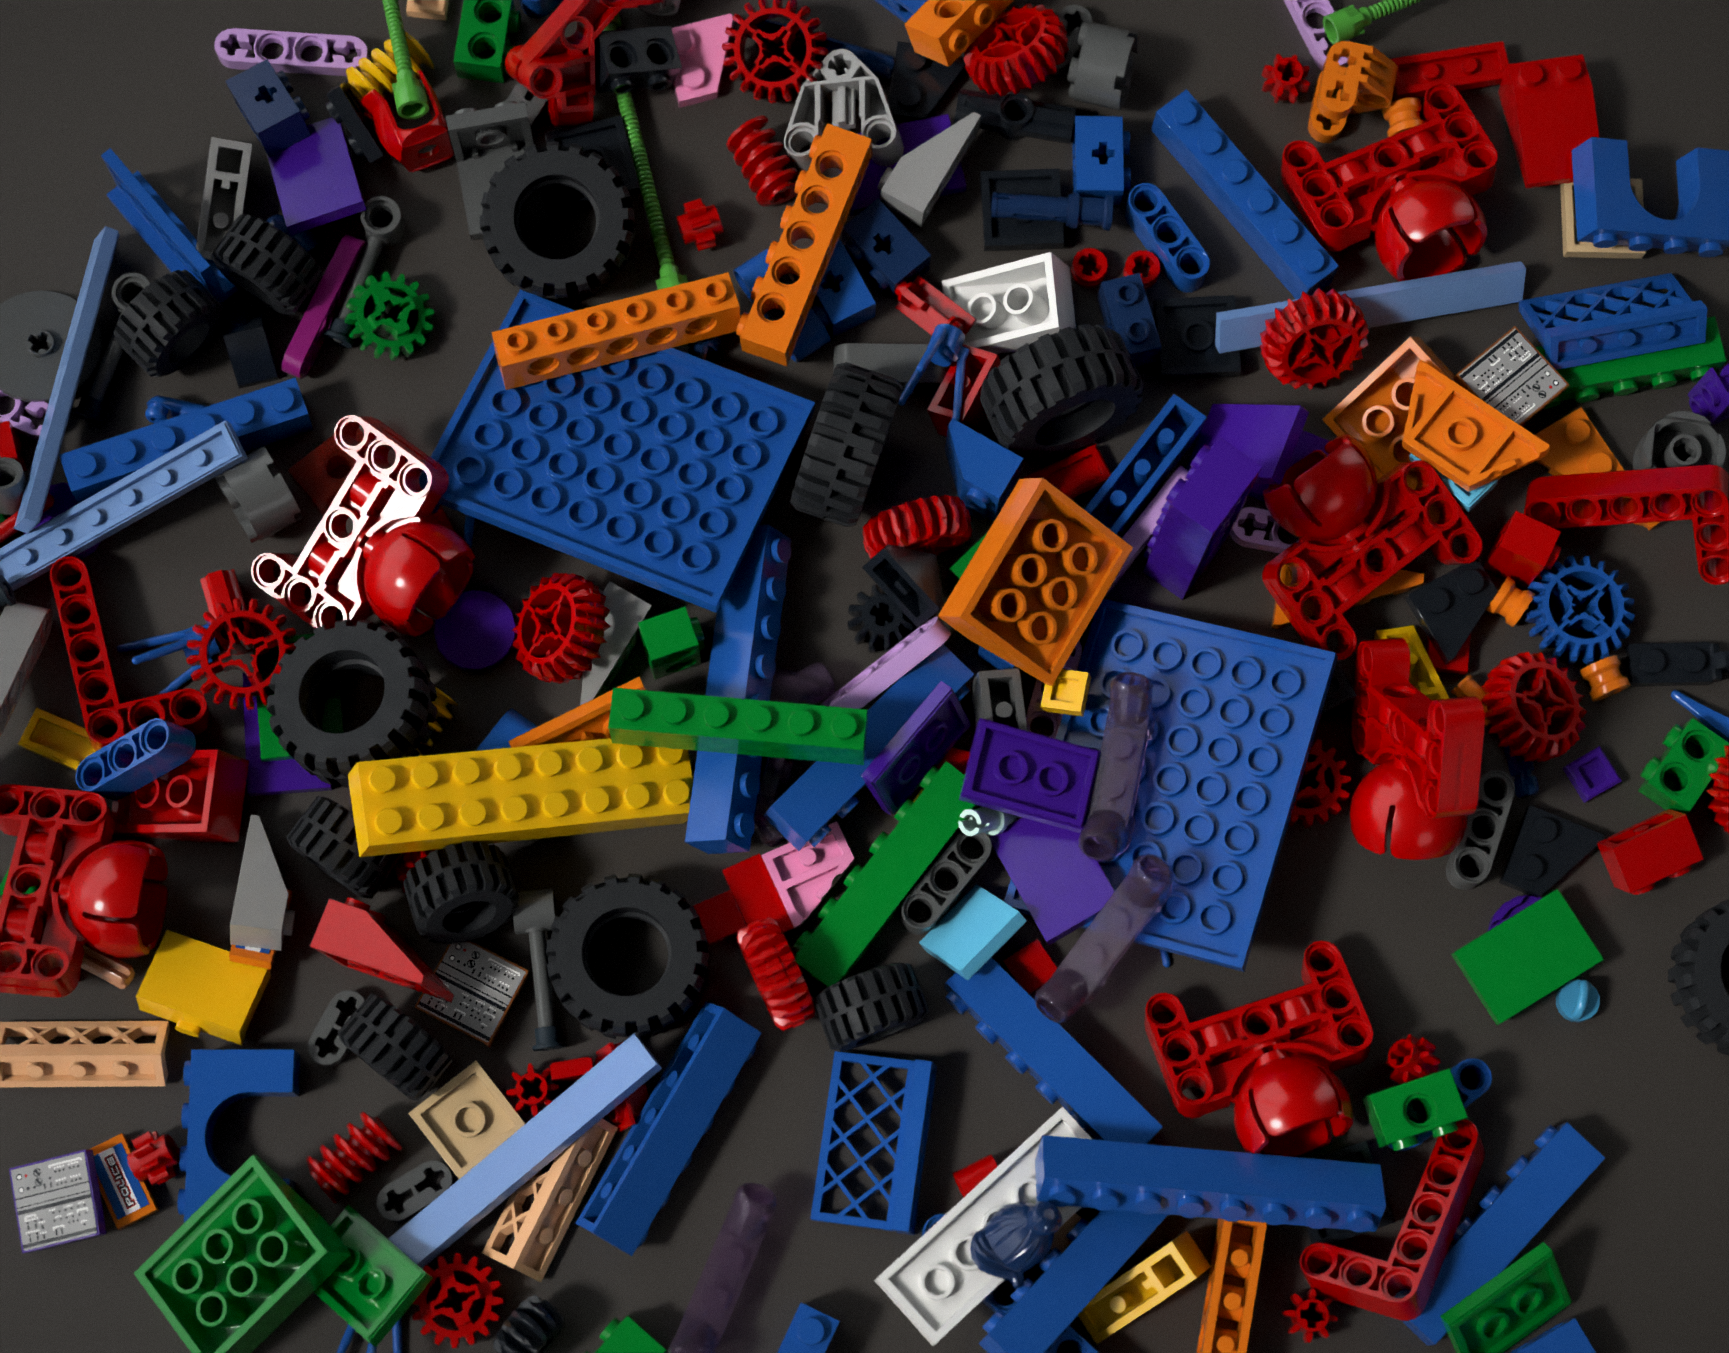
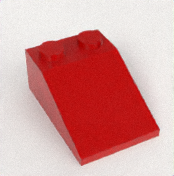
M1583 54L1506 64L1498 94L1526 189L1572 183L1571 150L1591 137L1600 138L1593 86Z
M218 749L194 750L191 758L182 765L128 796L113 801L111 813L116 822L113 835L195 842H238L249 760Z
M347 897L345 903L332 899L328 900L310 947L344 967L450 1003L452 1002L454 994L395 929L384 923L385 915L370 910V905Z

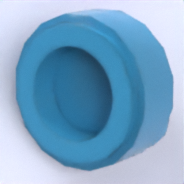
M1587 980L1567 982L1558 990L1556 995L1558 1012L1564 1019L1571 1022L1580 1023L1590 1019L1597 1013L1600 1006L1598 991Z

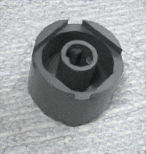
M1083 22L1078 37V46H1081L1079 58L1073 57L1069 67L1068 81H1071L1068 97L1073 98L1075 101L1121 111L1122 105L1126 102L1135 66L1133 65V56H1130L1131 52L1138 54L1139 33L1097 23Z
M1689 411L1673 412L1654 423L1640 439L1633 454V469L1717 465L1723 468L1726 457L1725 442L1721 434H1717L1710 425L1711 422L1704 416Z
M264 446L248 454L246 460L214 477L251 543L257 540L262 541L303 519L292 493L281 473L274 468L272 464L274 461Z

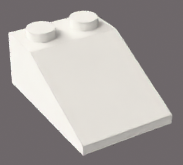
M1052 252L942 281L943 294L977 319L965 336L964 344L995 354L1017 352L1021 346L1027 343L1031 344L1039 340V337L1048 333L1052 335L1063 328H1076L1070 268Z

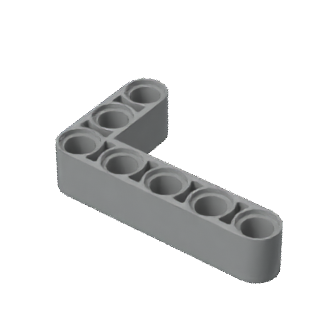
M16 601V604L12 606L6 604L0 616V738L50 635L53 623V612L51 609Z

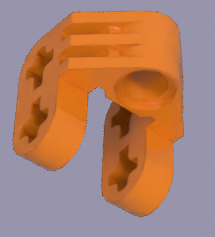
M1350 41L1335 43L1329 49L1323 71L1320 73L1315 85L1308 121V131L1311 137L1321 143L1334 142L1340 137L1348 114L1388 108L1392 102L1398 66L1374 46ZM1340 57L1347 58V68L1339 65L1338 60ZM1339 89L1336 97L1331 98L1334 90ZM1323 117L1331 119L1332 126L1330 130L1323 129V123L1321 122Z

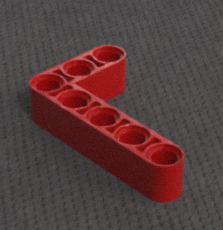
M1697 465L1544 476L1531 481L1527 488L1524 514L1554 529L1692 520L1700 577L1705 582L1714 585L1729 582V475L1722 467L1717 465Z
M65 556L58 559L50 569V580L85 728L93 749L97 751L139 727L138 722L145 716H155L185 727L192 731L194 736L202 733L207 728L210 719L207 701L198 690L192 688L180 689L120 704L88 570L84 562L79 558ZM69 575L81 577L80 581L73 586L61 584L62 580ZM78 612H85L90 615L89 619L84 623L74 624L70 622L71 617ZM86 650H96L99 652L98 657L90 662L78 659L80 654ZM102 687L108 690L107 695L100 700H92L87 697L88 693L94 688ZM187 706H195L200 709L199 714L194 718L185 719L179 716L180 711ZM112 725L117 728V732L110 738L103 739L96 736L98 730L103 726Z
M1463 1119L1456 1122L1458 1131L1438 1137L1388 1261L1326 1243H1314L1304 1249L1300 1256V1267L1310 1288L1315 1289L1316 1294L1398 1320L1409 1321L1421 1315L1484 1162L1485 1150L1477 1127L1473 1122ZM1470 1142L1464 1148H1455L1459 1143ZM1456 1178L1451 1184L1440 1185L1445 1179ZM1432 1215H1441L1434 1222H1425ZM1426 1252L1422 1258L1410 1260L1411 1256L1415 1253ZM1321 1266H1331L1324 1273H1315ZM1361 1278H1370L1364 1285H1354ZM1401 1290H1411L1405 1297L1394 1298L1396 1293Z

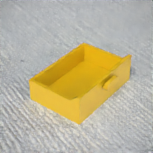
M166 930L136 994L138 1007L141 1011L175 1022V1029L181 1033L198 1037L201 1031L242 1046L248 1026L270 980V969L229 961L230 951Z

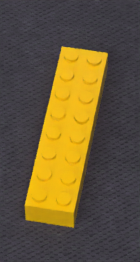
M611 738L357 762L348 773V782L359 857L435 850L466 841H472V843L482 841L492 844L682 824L688 821L693 777L688 750L612 743Z

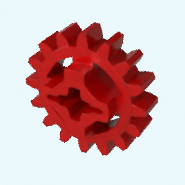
M1318 739L1311 747L1308 758L1313 759L1314 762H1307L1302 779L1305 776L1308 777L1312 772L1316 774L1311 779L1310 785L1304 790L1301 789L1297 794L1288 824L1291 827L1298 819H1302L1305 829L1310 828L1315 817L1321 825L1326 824L1329 820L1327 811L1337 815L1342 809L1336 800L1346 801L1349 797V793L1341 789V787L1348 785L1351 777L1340 774V771L1347 763L1345 760L1335 763L1332 758L1336 753V749L1333 747L1325 753L1321 750L1322 740ZM1326 770L1331 779V792H1329L1330 788L1325 784L1324 772ZM1297 803H1310L1315 808L1305 809L1295 805Z
M455 1253L452 1264H449L445 1257L440 1256L438 1257V1269L434 1270L427 1265L423 1267V1270L433 1279L413 1302V1304L419 1305L420 1311L411 1316L412 1320H424L426 1322L420 1331L423 1336L429 1335L433 1331L437 1333L434 1344L441 1346L448 1337L453 1349H459L461 1338H465L470 1346L476 1345L475 1334L477 1332L485 1336L491 1334L490 1329L486 1325L489 1320L500 1322L501 1317L494 1313L493 1310L494 1306L505 1304L504 1299L494 1297V1291L498 1290L502 1283L501 1281L489 1282L488 1278L492 1274L493 1269L487 1266L479 1271L477 1269L479 1258L475 1256L469 1260L468 1264H464L461 1253ZM456 1272L469 1273L478 1279L480 1283L470 1286L461 1284ZM439 1280L442 1288L436 1300L429 1302L430 1292L434 1284ZM453 1290L462 1295L474 1294L467 1297L468 1300L462 1302L463 1310L461 1312L452 1307H442L447 1305L446 1302L452 1299L451 1292ZM485 1300L483 1313L475 1322L472 1316L478 1302ZM445 1315L453 1318L458 1330L445 1329L434 1319Z

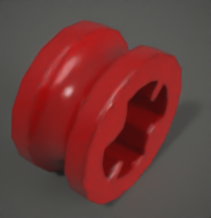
M1084 248L1077 252L1071 267V276L1075 283L1085 288H1093L1100 285L1105 279L1108 267L1107 258L1101 251L1094 248ZM1088 260L1095 262V270L1099 273L1095 274L1092 271L1091 276L1082 273L1083 266L1080 263L1083 262L1084 265H1087Z
M1147 250L1135 251L1126 260L1123 277L1134 274L1136 263H1141V267L1147 264L1150 267L1148 277L1142 278V273H1140L1144 289L1146 290L1156 283L1160 273V262L1152 252Z

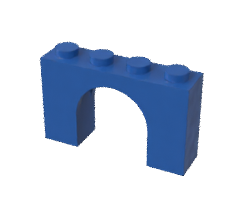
M1591 137L1571 150L1577 241L1593 243L1596 248L1624 245L1629 246L1631 251H1645L1651 248L1664 249L1666 254H1681L1691 251L1698 252L1700 257L1719 256L1723 254L1724 249L1729 247L1728 150L1697 147L1676 160L1679 203L1673 220L1661 219L1650 214L1637 201L1630 184L1627 140Z
M294 1049L191 1050V1060L185 1061L183 1071L184 1085L190 1086L189 1103L183 1104L181 1114L182 1128L188 1129L187 1146H181L179 1158L181 1172H186L185 1189L179 1190L177 1202L178 1214L184 1215V1222L231 1177L218 1163L212 1145L214 1127L221 1114L233 1103L248 1097H299L300 1054ZM282 1178L295 1191L296 1182L289 1178Z

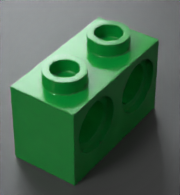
M464 0L453 60L457 78L504 83L506 74L505 59L508 52L514 48V46H510L512 34L519 33L521 11L515 10L513 0ZM489 15L500 16V19L494 23L483 21ZM483 51H492L495 53L492 57L488 59H480L477 57V55Z
M686 607L638 622L642 645L655 680L701 664L700 651L706 649L703 641L705 640L697 616L689 618Z
M1691 718L1683 726L1675 724L1662 741V744L1667 748L1660 759L1653 756L1640 773V776L1645 781L1638 789V792L1664 810L1672 809L1684 814L1690 812L1712 779L1708 774L1717 772L1718 765L1715 758L1725 757L1724 746L1729 745V742L1694 718ZM1687 741L1693 742L1699 747L1701 751L1700 759L1693 758L1687 753L1685 748ZM1664 774H1670L1677 779L1679 783L1678 791H1671L1665 786L1663 782Z

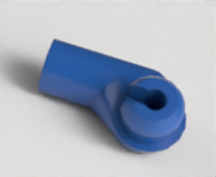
M157 395L147 402L148 408L145 411V417L149 422L155 424L167 420V417L173 418L207 406Z

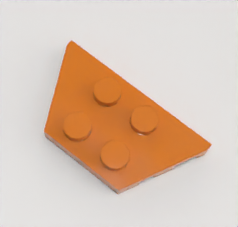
M1420 360L1417 363L1402 440V447L1422 461L1429 463L1435 470L1468 492L1535 462L1549 453L1550 445L1424 361Z

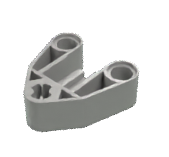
M847 49L833 50L821 62L823 64L822 68L815 69L811 74L818 81L811 82L806 80L800 88L784 137V146L793 165L800 172L801 170L808 171L812 158H809L810 149L802 153L799 151L804 146L811 145L816 135L822 136L826 124H829V102H832V125L850 131V128H856L855 100H859L861 135L872 139L873 155L871 159L880 166L895 164L902 157L904 146L879 79L851 51ZM890 138L885 144L876 145L879 140Z

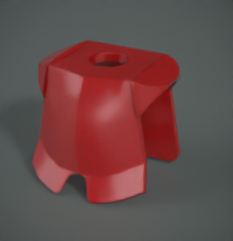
M421 70L417 72L426 90L429 111L433 118L428 123L413 129H400L396 124L388 102L375 89L368 92L360 101V105L367 111L363 115L374 123L380 143L408 172L423 170L441 163L454 155L441 105L435 91ZM436 145V147L429 152L418 153L422 148L426 146Z

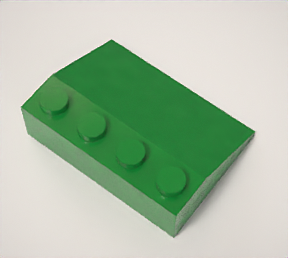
M252 1155L134 1272V1275L191 1353H252L351 1255V1252L323 1217L258 1155Z

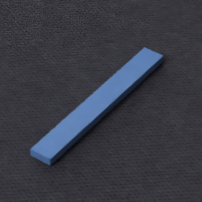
M107 226L103 228L93 242L14 525L15 530L24 533L31 532L41 521L119 239V231Z
M1519 261L1337 293L1340 295L1346 293L1355 302L1356 306L1360 307L1368 328L1517 303L1523 300L1526 268ZM1288 301L1216 313L1215 346L1218 352L1225 353L1260 347L1262 344L1260 333L1266 330L1265 320L1276 318L1275 308L1284 309L1288 306Z
M226 420L36 527L31 532L29 531L1 547L0 575L7 580L14 591L50 571L52 565L58 559L65 556L74 557L246 460L248 457L232 424Z
M632 1034L388 1239L423 1269L425 1265H428L654 1076L662 1067L636 1034Z

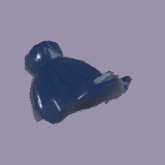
M1040 1201L1036 1204L1017 1202L1005 1205L991 1217L983 1229L974 1234L970 1246L973 1261L981 1271L1009 1280L1014 1288H1020L1023 1285L1024 1272L1041 1262L1049 1253L1054 1240V1233L1061 1227L1062 1214L1056 1205L1047 1201Z

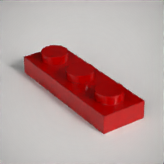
M1504 41L1390 59L1398 66L1393 92L1394 100L1424 97L1426 90L1430 86L1440 82L1451 84L1458 91L1501 84L1505 66L1509 64Z

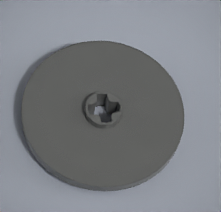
M31 291L11 297L0 304V390L3 393L25 402L44 401L49 403L77 300L58 292ZM97 322L94 325L76 392L92 379L101 362L103 344ZM44 340L47 341L48 350L41 348L37 353L34 352L33 343L40 345Z

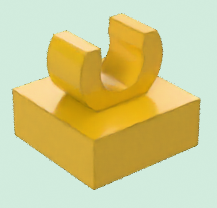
M1062 669L1053 686L1047 684L1044 686L1040 706L1042 710L1084 717L1091 682L1090 674L1088 672Z

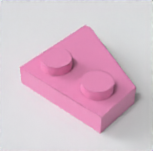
M732 13L671 28L682 65L681 71L673 81L680 108L718 98L722 70L725 66L723 61L727 57V51L722 49V44L729 42L730 36L725 33L727 27L733 28Z
M837 821L828 825L832 830L815 847L808 842L798 851L789 842L761 855L793 924L794 930L803 925L854 862V856Z

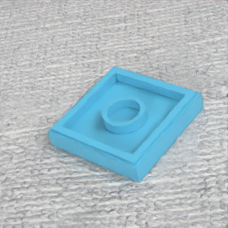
M976 884L930 930L919 944L931 956L966 980H970L1025 924L1026 919L1018 910Z

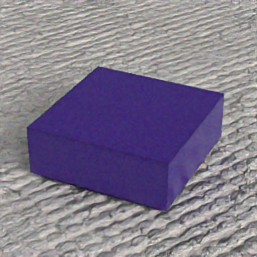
M1600 746L1562 768L1584 803L1622 781Z

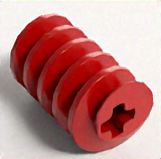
M761 115L739 126L728 138L726 146L730 153L735 154L733 157L736 165L742 167L741 173L745 179L749 180L750 190L757 193L756 200L758 204L763 207H770L784 203L798 195L794 192L796 182L791 183L798 175V171L796 168L783 169L791 161L789 155L776 157L783 149V144L779 141L768 143L775 137L776 132L772 128L761 130L768 123L767 116Z
M365 1112L360 1113L364 1127L360 1129L349 1122L346 1126L350 1138L347 1140L338 1134L333 1135L337 1148L334 1151L322 1144L319 1147L323 1158L321 1162L311 1156L306 1157L310 1174L335 1204L334 1189L344 1195L350 1192L347 1178L356 1183H361L364 1181L360 1170L361 1167L370 1172L377 1170L374 1156L384 1161L390 1159L387 1145L397 1150L403 1149L395 1136L377 1116L374 1118Z

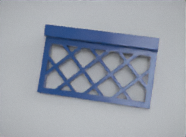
M111 148L101 154L117 185L106 194L108 199L170 272L176 270L189 271L221 304L238 291L237 287L219 271L213 260L205 259L196 249L197 239L141 173L136 171L132 174Z
M1672 273L1519 301L1520 314L1545 350V359L1556 370L1705 343L1706 305L1702 300L1692 301ZM1665 288L1668 290L1666 294L1654 292V290ZM1622 296L1630 299L1628 301L1616 299V297ZM1642 301L1655 304L1656 306L1653 308L1640 305L1639 303ZM1584 303L1591 306L1590 308H1585L1577 305ZM1604 308L1616 311L1617 313L1614 315L1602 312L1601 310ZM1549 311L1553 313L1551 315H1546L1538 312ZM1564 315H1566V316L1578 318V321L1575 322V321L1563 319L1562 317H1563Z
M839 1051L834 1052L810 1220L914 1235L937 1066L932 1061L917 1059L911 1061ZM844 1062L861 1064L870 1076L851 1092L841 1080ZM868 1065L879 1066L882 1068L873 1073L871 1069L868 1067ZM892 1068L907 1070L905 1087L891 1097L878 1079ZM874 1082L887 1101L867 1115L854 1097ZM841 1087L846 1095L838 1101ZM904 1096L901 1111L896 1102ZM851 1101L864 1119L844 1134L835 1122L836 1112ZM892 1106L901 1118L900 1128L885 1139L872 1120ZM868 1124L881 1143L861 1157L848 1139ZM835 1130L840 1137L832 1143ZM898 1139L895 1152L890 1144ZM845 1143L857 1159V1162L838 1176L829 1164L830 1153ZM886 1148L895 1160L894 1171L879 1181L866 1163ZM862 1166L875 1183V1186L856 1200L842 1181ZM829 1172L834 1180H832L829 1184L826 1185L827 1174ZM892 1181L891 1192L889 1195L884 1186ZM839 1185L851 1204L839 1214L823 1213L824 1195ZM879 1190L889 1202L886 1221L870 1219L860 1206ZM856 1209L862 1218L847 1215Z

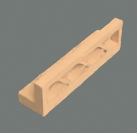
M169 1021L0 1022V1088L166 1086L168 1071L165 1049L170 1032ZM57 1036H68L71 1038L63 1044L49 1043L50 1040ZM99 1036H111L113 1038L105 1044H93L91 1042ZM141 1036H156L155 1043H135L134 1040ZM7 1037L28 1038L20 1044H6Z
M601 1119L555 1157L549 1171L542 1174L541 1169L512 1193L482 1254L532 1279L542 1282L618 1127ZM534 1194V1201L530 1209L523 1213V1203L529 1195ZM514 1232L515 1239L507 1255L500 1253L499 1251L506 1237Z

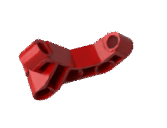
M564 0L526 44L515 46L508 52L505 59L506 71L533 95L541 99H548L549 116L554 127L591 123L595 95V39L621 9L636 8L638 5L663 3L664 0ZM577 21L575 33L565 37L566 27L571 22Z

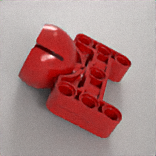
M1436 83L1426 90L1422 120L1425 123L1327 163L1324 162L1316 147L1310 142L1297 140L1286 145L1282 155V184L1313 236L1324 249L1333 252L1344 250L1354 243L1369 238L1371 230L1375 231L1376 252L1385 269L1398 282L1454 273L1466 264L1467 256L1461 244L1448 229L1450 227L1458 234L1468 254L1476 255L1487 237V223L1480 205L1472 195L1485 192L1492 186L1498 153L1460 92L1448 83Z
M347 415L337 422L334 429V438L337 445L343 451L357 460L356 464L299 558L291 553H263L253 561L251 575L258 587L314 629L324 624L329 629L335 628L336 612L338 609L342 611L343 620L349 619L354 626L357 625V621L366 620L373 609L377 617L388 627L402 634L418 636L433 627V620L418 612L415 607L434 619L443 618L456 603L468 584L473 572L472 561L475 559V555L468 543L458 533L443 525L426 522L423 517L430 516L439 499L447 490L449 476L445 468L379 419L371 416ZM360 425L364 430V437L361 443L356 438V431ZM391 448L394 449L396 454V460L392 466L388 463V453ZM423 471H425L428 477V483L424 490L419 484V477ZM349 517L353 521V531L350 535L346 530V522ZM276 563L279 564L281 569V574L278 580L275 578L274 575V566ZM307 586L310 587L312 592L309 603L305 599V589Z
M1349 434L1339 436L1325 445L1324 449L1329 455H1326L1321 450L1312 451L1286 469L1280 485L1269 484V488L1263 491L1265 505L1272 518L1281 528L1299 537V542L1293 543L1265 565L1262 572L1264 585L1306 646L1330 651L1326 639L1331 631L1337 635L1339 644L1334 651L1337 654V660H1344L1350 657L1357 646L1355 632L1343 616V613L1413 559L1430 548L1434 556L1443 564H1467L1475 561L1482 551L1480 535L1429 463L1422 460L1401 463L1394 466L1393 469L1377 480L1374 463L1367 450L1357 439ZM1410 470L1417 476L1418 483L1414 490L1407 484L1406 477ZM1433 503L1440 510V518L1437 523L1431 519L1429 514ZM1399 514V516L1395 518L1392 522H1390L1384 528L1380 529L1388 521H1390L1392 518ZM1456 536L1463 544V550L1459 556L1454 553L1452 543ZM1370 551H1373L1378 558V565L1374 571L1367 565V555ZM1337 561V563H1336L1334 566H1332L1330 569H1328L1326 572H1324V573H1323L1322 575H1320L1319 577L1317 576V575H1319L1321 572H1323L1325 569H1327L1329 566H1331L1334 562ZM1284 565L1291 569L1293 576L1288 586L1280 578V571ZM1308 598L1314 602L1316 609L1311 619L1305 616L1303 611V605Z
M1404 638L1362 641L1358 645L1354 691L1357 696L1353 700L1351 739L1357 754L1363 755L1373 765H1380L1373 768L1361 780L1353 794L1350 806L1352 833L1358 844L1365 849L1377 854H1384L1387 851L1388 822L1393 820L1391 854L1394 857L1410 860L1443 857L1452 853L1459 846L1465 835L1468 822L1467 815L1473 814L1477 808L1485 726L1484 708L1481 701L1475 696L1431 701L1409 682L1410 650Z
M15 784L0 786V830L4 834L18 836L0 903V992L52 998L64 997L69 995L78 984L85 952L82 947L83 944L87 943L90 947L105 955L117 958H138L150 954V950L158 942L164 923L168 891L164 885L144 882V879L164 881L167 878L168 869L165 855L161 849L148 843L134 840L111 843L116 822L105 799L98 793ZM18 806L13 812L4 814L8 808ZM59 810L56 815L44 818L49 812ZM100 814L96 820L85 822L89 816ZM40 885L36 892L25 894L30 887ZM21 963L15 971L5 973L11 964ZM63 967L59 974L47 977L48 972L53 968Z
M1315 941L1305 950L1301 968L1304 986L1189 1023L1182 1003L1173 994L1166 992L1157 993L1148 1000L1145 1008V1031L1173 1103L1180 1114L1188 1118H1199L1205 1114L1229 1107L1232 1102L1235 1104L1234 1124L1238 1140L1246 1153L1300 1157L1322 1148L1330 1143L1332 1132L1334 1136H1342L1351 1128L1353 1124V1108L1350 1096L1342 1081L1333 1072L1364 1062L1369 1055L1374 1034L1343 957L1338 948L1331 942ZM1322 960L1327 962L1331 969L1318 971L1313 968L1311 963ZM1338 997L1344 1000L1347 1006L1340 1009L1333 1008L1326 1000ZM1158 1012H1167L1174 1017V1020L1163 1024L1156 1021L1153 1016ZM1253 1023L1263 1024L1268 1029V1032L1263 1035H1256L1251 1033L1247 1027ZM1350 1034L1356 1035L1362 1040L1363 1044L1355 1047L1349 1046L1343 1041L1342 1037ZM1180 1049L1188 1053L1189 1058L1178 1062L1171 1059L1168 1053L1172 1050ZM1188 1087H1196L1203 1091L1204 1096L1200 1099L1192 1100L1184 1096L1183 1091ZM1328 1120H1330V1123H1331V1126H1332V1131H1331V1128H1330V1125H1329Z

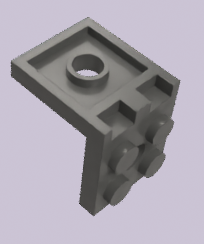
M504 101L496 104L493 108L482 110L463 108L456 111L453 115L446 116L448 132L457 162L471 241L484 239L480 228V216L483 210L481 202L484 192H488L491 186L489 180L495 171L498 173L502 171L505 167L504 162L512 155L517 158L525 153L524 148L534 145L526 102ZM543 190L535 193L526 202L521 214V232L549 227Z

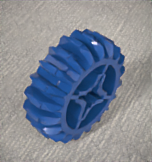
M1573 555L1568 556L1564 560V564L1556 560L1551 570L1544 569L1540 573L1543 579L1532 581L1527 588L1536 595L1533 596V600L1528 606L1531 611L1524 615L1525 622L1536 623L1529 631V636L1536 637L1541 635L1544 638L1539 644V649L1544 650L1551 645L1555 648L1552 652V657H1556V659L1564 652L1567 653L1568 664H1574L1578 660L1579 655L1584 664H1590L1594 661V656L1601 660L1609 656V649L1617 651L1622 646L1620 638L1626 639L1631 633L1626 624H1631L1635 619V614L1626 610L1634 605V598L1623 597L1622 595L1629 589V583L1617 585L1615 582L1619 576V570H1614L1608 575L1603 572L1606 567L1605 561H1600L1595 567H1591L1590 557L1584 556L1578 565ZM1579 582L1590 586L1591 589L1580 591L1571 584L1566 586L1564 583ZM1550 595L1555 599L1553 603L1560 612V619L1557 623H1555L1550 612ZM1601 597L1607 606L1608 624L1603 621L1605 617L1599 611L1598 602ZM1586 600L1590 601L1584 608L1585 612L1580 615L1577 614L1572 620H1568V617L1574 612L1573 608L1578 605L1581 606ZM1570 629H1579L1586 635L1591 633L1594 638H1577L1566 632Z

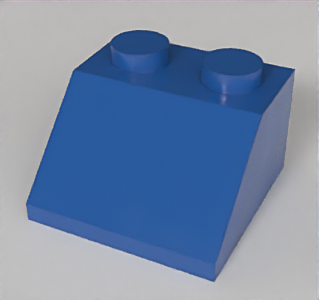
M952 418L948 424L945 453L957 496L960 497V500L964 501L970 515L981 520L987 517L995 521L1019 480L1024 458Z

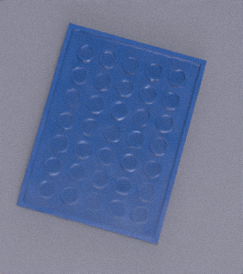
M520 289L499 330L576 310ZM492 341L431 455L432 459L445 468L449 476L447 490L441 496L438 503L717 613L815 411V402L675 348L506 390ZM425 471L419 477L420 487L424 490L428 483Z
M1107 599L1102 600L1095 612L1077 671L1088 672L1091 676L1084 717L1063 714L1055 739L1101 751L1081 833L1122 903L1080 927L1081 929L1245 972L1338 657L1336 652ZM1010 880L1004 902L1019 912L1031 915L1013 881Z

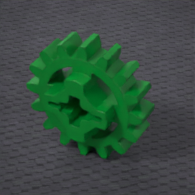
M383 272L380 282H377L370 275L365 281L366 288L358 284L353 291L356 298H349L346 303V307L354 311L347 314L345 318L346 324L355 325V328L349 335L350 338L361 337L363 342L360 350L363 352L370 346L375 349L374 358L379 359L384 351L388 352L391 361L397 359L399 350L406 357L411 356L414 352L413 345L421 348L426 342L422 334H429L433 328V325L425 320L433 316L434 309L424 308L423 306L429 299V295L422 294L418 296L415 291L419 283L415 281L410 286L405 285L404 274H400L396 281H391L389 273ZM369 299L372 313L364 319V306ZM384 311L387 315L400 313L395 321L392 318L380 319ZM414 314L415 325L410 334L407 319ZM375 334L386 337L388 340L382 339Z

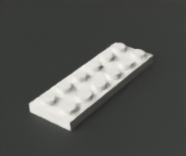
M1063 1107L874 1280L932 1346L940 1341L1005 1280L989 1275L978 1268L971 1256L970 1246L972 1238L1005 1205L1017 1202L1037 1203L1035 1159L1042 1135L1092 1139ZM1057 1207L1062 1214L1061 1226L1081 1207Z

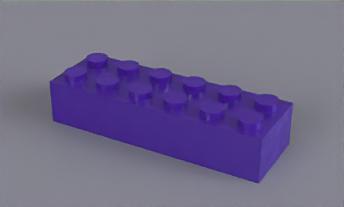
M1220 437L1212 448L1204 445L1190 464L1191 469L1185 477L1187 480L1184 481L1182 478H1179L1168 493L1167 501L1161 509L1162 514L1156 522L1157 526L1152 532L1153 536L1148 542V548L1143 555L1147 559L1143 573L1181 600L1184 599L1229 537L1262 468L1261 465Z

